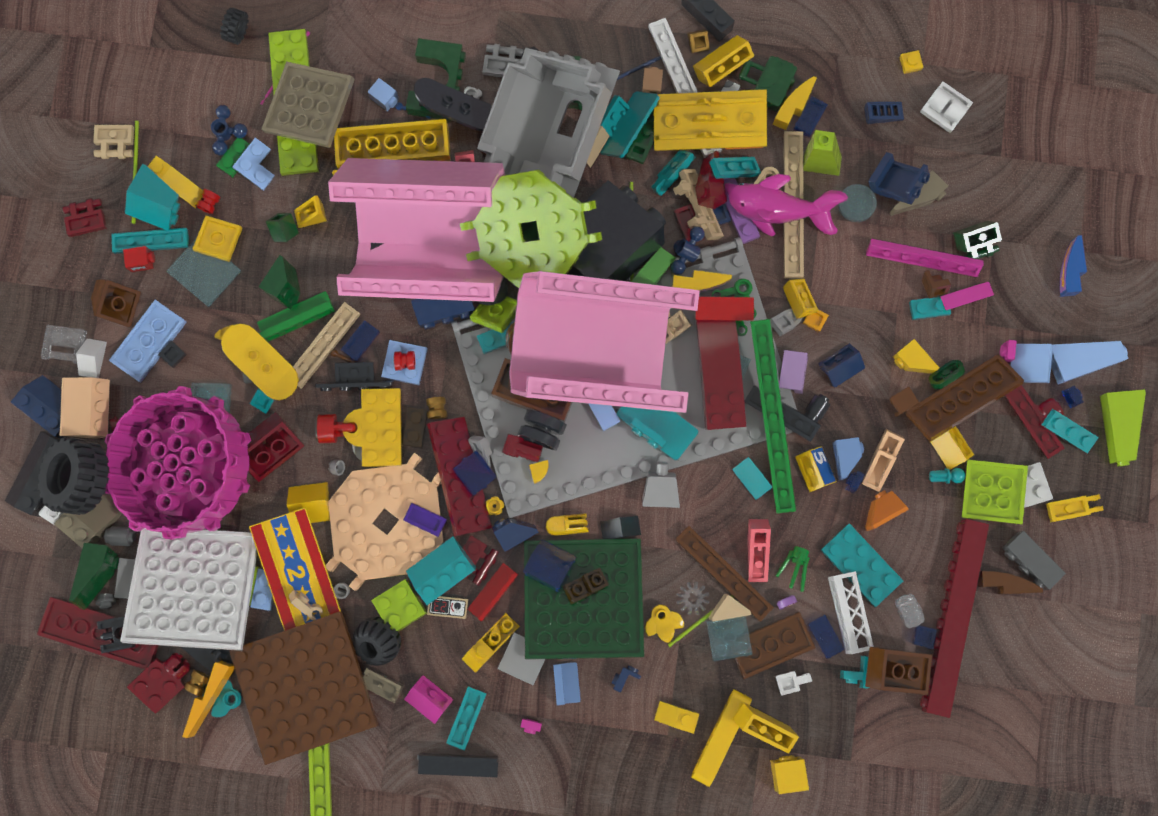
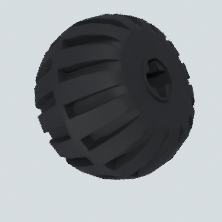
M371 617L361 622L357 626L352 640L357 656H360L363 662L366 661L367 664L373 666L385 665L397 656L401 647L400 633L396 629L391 630L389 622L385 624L381 617Z

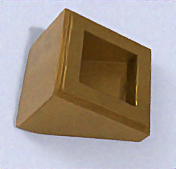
M707 30L688 33L691 53L710 50Z

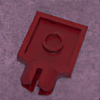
M173 653L166 661L156 658L127 685V688L156 714L184 688L185 683L182 681V677L189 672L191 666L186 659L178 665L183 657L179 653Z

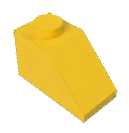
M915 339L893 356L895 364L905 371L932 374L939 369L938 365Z
M659 701L654 720L694 734L699 713Z

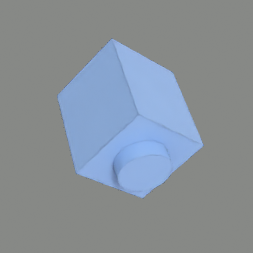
M380 78L368 90L370 99L386 111L393 108L398 102L397 91Z

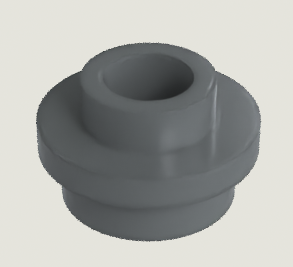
M100 594L96 600V605L100 606L101 609L112 608V605L116 604L113 594Z

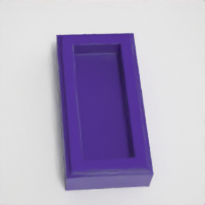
M411 503L403 521L439 537L447 519Z

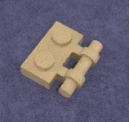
M94 125V144L101 145V150H94V157H101L102 159H109L110 157L126 159V157H133V150H126V145H133L134 127L132 125ZM109 145H118L117 150H109Z

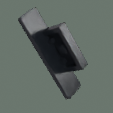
M374 362L335 363L336 382H317L315 388H320V391H332V388L339 387L340 391L351 390V387H359V390L370 389V386H378V389H389V386L394 384V380H375Z

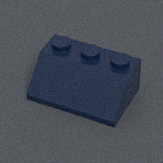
M411 300L420 328L424 327L425 330L436 327L435 324L437 323L449 324L458 317H461V319L469 318L475 311L472 301Z
M44 375L23 386L11 403L54 437L60 439L66 437L60 436L62 389Z

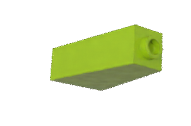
M815 130L804 152L803 171L839 176L842 156L834 132Z
M1145 390L1111 392L1100 396L1110 464L1117 463V466L1130 465L1129 462L1137 459L1146 395Z

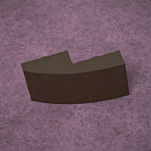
M598 568L579 579L565 584L563 589L572 605L602 590L609 584L601 569Z

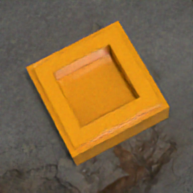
M819 310L806 316L802 324L820 332L829 315Z

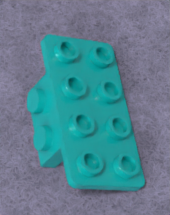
M636 91L628 103H626L619 95H614L606 108L601 122V126L606 130L609 138L600 154L623 158L633 141L637 138L639 131L646 123L652 110L656 107L660 97L657 94Z
M620 407L617 411V416L632 427V432L639 437L643 436L646 438L650 446L654 449L659 448L673 460H678L698 435V429L673 411Z

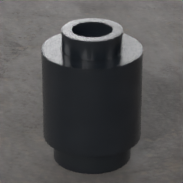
M819 394V396L814 395L807 405L804 415L816 422L818 420L821 421L831 406L828 403L829 399L822 394Z

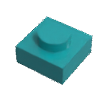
M258 388L250 404L267 414L275 400L268 397Z

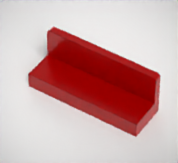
M699 297L695 319L753 321L754 297Z
M503 563L467 610L483 622L519 575Z

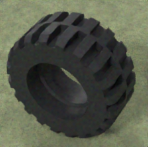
M64 437L54 442L48 448V453H45L43 463L40 465L38 490L41 492L39 495L44 505L51 511L83 515L93 510L96 504L100 503L102 495L106 492L105 487L109 481L108 473H110V467L107 464L109 460L105 456L106 452L97 442Z

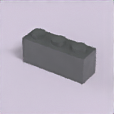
M1024 531L1017 532L1002 547L1005 551V556L1009 560L1015 561L1019 565L1018 569L1024 575H1029L1033 579L1032 582L1043 588V590H1050L1066 574Z

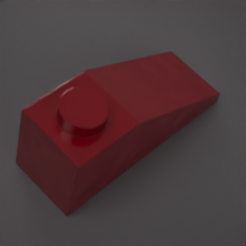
M714 151L703 159L695 187L698 205L711 209H716L727 202L724 179L715 178L709 163L713 158H720L719 151Z

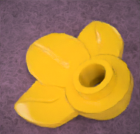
M662 604L652 609L651 618L645 624L648 636L657 633L659 638L667 643L672 640L675 632L674 629L684 627V621L680 614L670 611L667 606ZM660 612H664V616L662 618L658 617V614Z

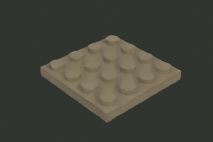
M286 61L261 130L265 133L330 148L355 79L350 75Z

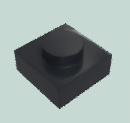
M171 341L158 355L172 368H175L187 354Z

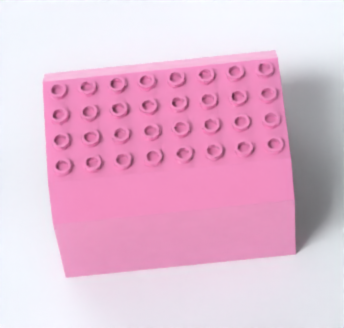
M347 158L328 182L330 201L356 202L359 244L356 265L351 273L338 274L337 276L338 295L494 302L504 276L483 259L467 261L466 254L472 251H480L476 228L461 231L460 223L475 220L482 207L492 206V190L500 176L506 175L503 163ZM371 243H384L370 250Z
M542 271L524 273L516 305L510 363L511 393L527 398L686 413L688 392L661 390L668 314L670 308L697 311L700 290Z

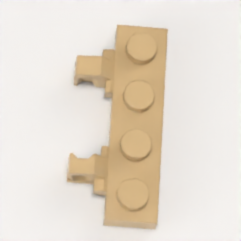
M683 169L679 172L681 182L673 190L675 195L679 194L681 196L685 194L694 208L695 217L687 222L689 228L692 229L695 226L703 228L707 240L720 239L724 235L713 209L698 205L695 190L698 180L696 170Z

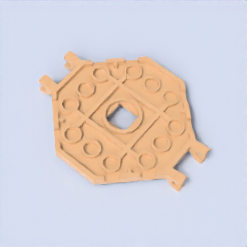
M416 453L411 456L407 464H402V466L352 471L328 501L334 557L326 564V568L330 572H334L339 563L342 562L358 576L349 585L354 591H358L365 580L407 575L406 570L444 543L442 531L440 536L437 537L403 521L411 503L441 516L438 498V487L441 484L439 472L435 475L432 482H429L416 472L414 468L422 460ZM384 509L399 519L388 535L373 524Z

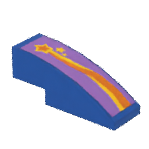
M1082 235L1077 236L1071 241L1065 253L1060 272V297L1075 296L1082 292L1080 277L1087 272Z

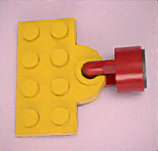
M400 388L361 389L362 408L353 410L346 416L343 422H337L336 414H319L316 417L315 434L317 442L337 443L338 437H345L352 445L362 447V467L402 466Z

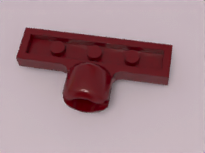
M1022 385L1005 395V398L1046 459L1065 449L1055 433L1041 425L1052 409L1064 415L1062 407L1054 398H1049L1036 405Z

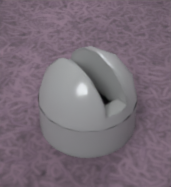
M332 460L329 463L328 470L330 473L338 476L343 474L345 463L342 460Z
M343 582L338 583L334 587L336 597L338 599L346 598L350 593L349 585ZM338 587H341V588H344V589H346V590H347V592H346V591H343V590H340V589H338Z

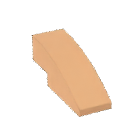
M885 429L863 478V485L880 492L905 440L903 436Z

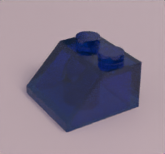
M542 539L532 553L523 572L524 575L559 592L577 557Z

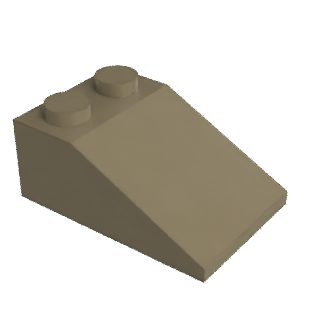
M105 493L102 495L100 503L96 504V507L90 512L83 515L63 513L54 525L83 548L84 543L97 544L104 536L106 529L110 528L123 513L114 504L111 494Z

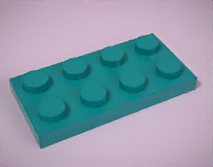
M850 523L821 549L842 574L856 571L861 594L874 608L903 582L900 576ZM846 577L853 584L852 578Z

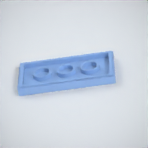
M154 300L109 361L141 383L159 360L160 356L158 354L174 340L187 322L157 300Z

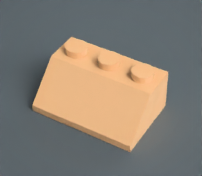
M92 377L62 378L60 436L90 439L106 437L108 434L109 379Z

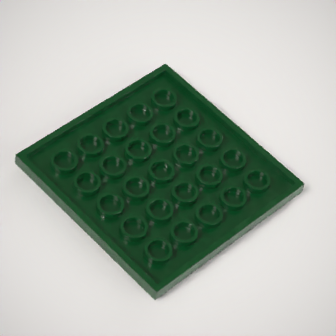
M641 539L524 541L525 660L644 657ZM600 568L609 585L571 605L563 586Z

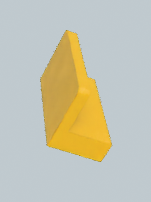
M956 426L931 441V444L949 470L974 456V453Z

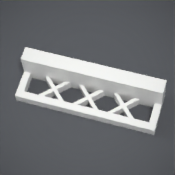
M856 571L828 577L846 654L869 651V648L874 646ZM842 578H852L853 585L850 590L843 586ZM850 596L857 599L858 604L854 610L847 603ZM855 615L862 620V625L859 629L852 624ZM860 634L866 638L868 646L858 648L856 640Z

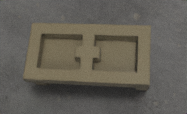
M370 667L366 668L363 678L367 689L395 703L404 685Z

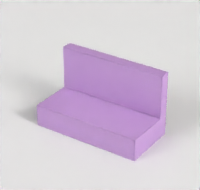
M784 350L779 381L780 388L794 390L795 393L799 394L803 393L808 361L807 353Z

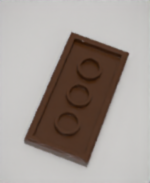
M796 612L728 642L743 679L816 648L800 612Z

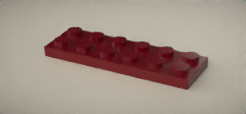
M465 417L428 423V431L454 537L491 529L492 525L474 453L468 441L470 436Z
M50 597L37 632L39 636L145 669L153 662L159 646L135 644L136 647L101 653L100 645L114 643V639L102 640L100 636L105 632L112 631V627L98 630L97 622L118 617L89 608L81 610L73 603L55 597Z

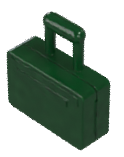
M770 56L765 67L748 60L741 69L739 79L755 85L754 90H767V109L777 112L781 104L788 98L786 93L789 87L794 85L797 67L777 56ZM751 66L763 71L759 81L747 77Z

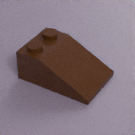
M870 647L865 687L883 691L928 695L932 655Z

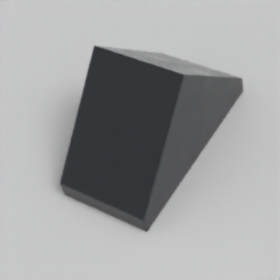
M638 516L618 517L600 521L603 539H619L641 535Z

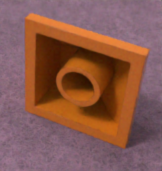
M884 490L876 494V499L871 502L865 529L866 531L873 530L909 509L893 491L886 493Z

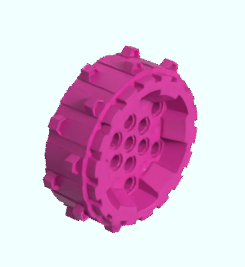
M178 386L176 390L168 391V393L154 394L149 398L139 395L133 399L132 408L120 418L113 433L106 435L104 442L108 447L106 456L109 460L107 464L110 467V473H108L109 481L106 484L105 493L111 494L114 504L127 517L129 528L133 531L140 532L146 528V530L162 532L163 538L170 540L186 538L187 533L199 532L205 528L214 532L221 528L220 521L235 507L240 495L248 493L250 485L246 479L247 472L249 471L247 445L251 442L249 433L241 431L236 419L225 410L224 400L217 396H213L209 400L192 396L191 388Z

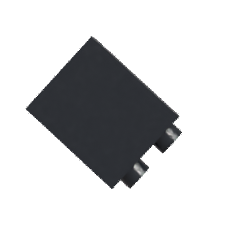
M608 180L585 201H595L596 209L583 211L587 234L601 232L602 240L588 243L567 275L626 281L665 244L664 225L666 221L662 214L653 207L646 211L638 204V197L628 186L623 185L621 188H618Z

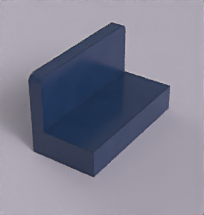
M850 343L818 363L820 369L828 375L834 388L865 369L860 352Z

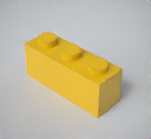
M736 35L693 65L698 80L711 87L754 57L748 40Z
M743 703L733 719L742 731L788 754L799 738L790 726Z

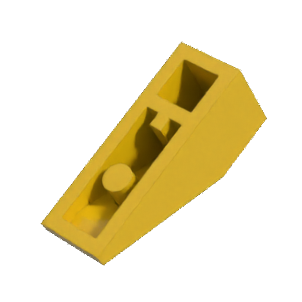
M155 156L148 167L171 187L181 199L196 209L195 205L198 200H201L203 190L161 158Z

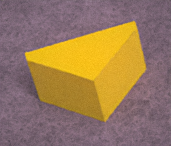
M313 196L294 210L298 228L327 221L323 203L318 196Z

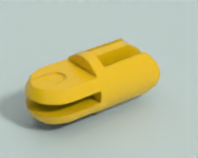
M587 513L551 517L546 522V530L549 534L555 536L588 533V527H585L588 525V521L585 520Z

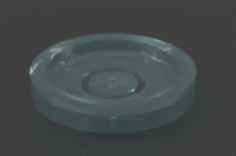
M855 184L843 190L848 199L845 202L839 203L838 207L846 219L852 222H862L872 216L876 209L877 201L871 189L864 185Z

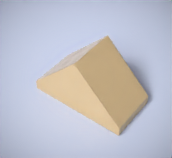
M724 594L709 615V620L719 621L751 615V611L731 596Z

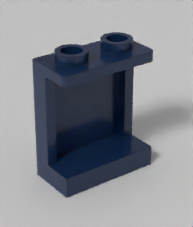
M886 152L868 182L871 192L912 205L914 200L920 196L923 185L929 181L930 173L928 165L923 164L920 169L894 161L893 154Z

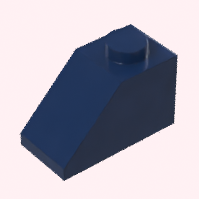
M511 518L500 519L492 527L505 552L539 533L534 524Z

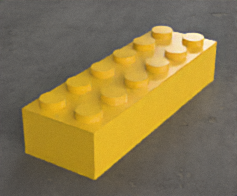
M446 119L337 128L334 136L335 160L338 169L347 158L451 161L449 131Z

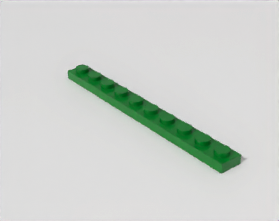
M771 319L750 321L776 513L795 512L796 503Z

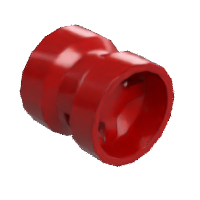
M203 189L201 200H198L195 206L206 213L213 214L215 210L214 205L219 202L221 197L210 190Z
M394 352L395 371H401L404 368L415 370V352Z

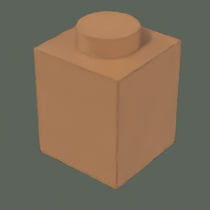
M657 67L644 68L642 92L661 94L663 70Z

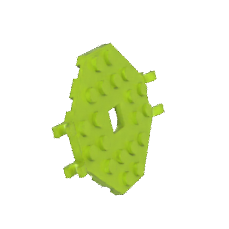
M540 170L500 176L492 190V206L482 207L475 220L460 223L461 231L476 228L480 251L467 253V261L483 259L518 288H520L524 273L542 271L567 274L588 243L602 240L601 232L587 234L583 212L596 209V202L581 203L578 199L566 193V190L556 182H552L544 176L545 174ZM536 221L540 240L526 242L523 239L521 224Z

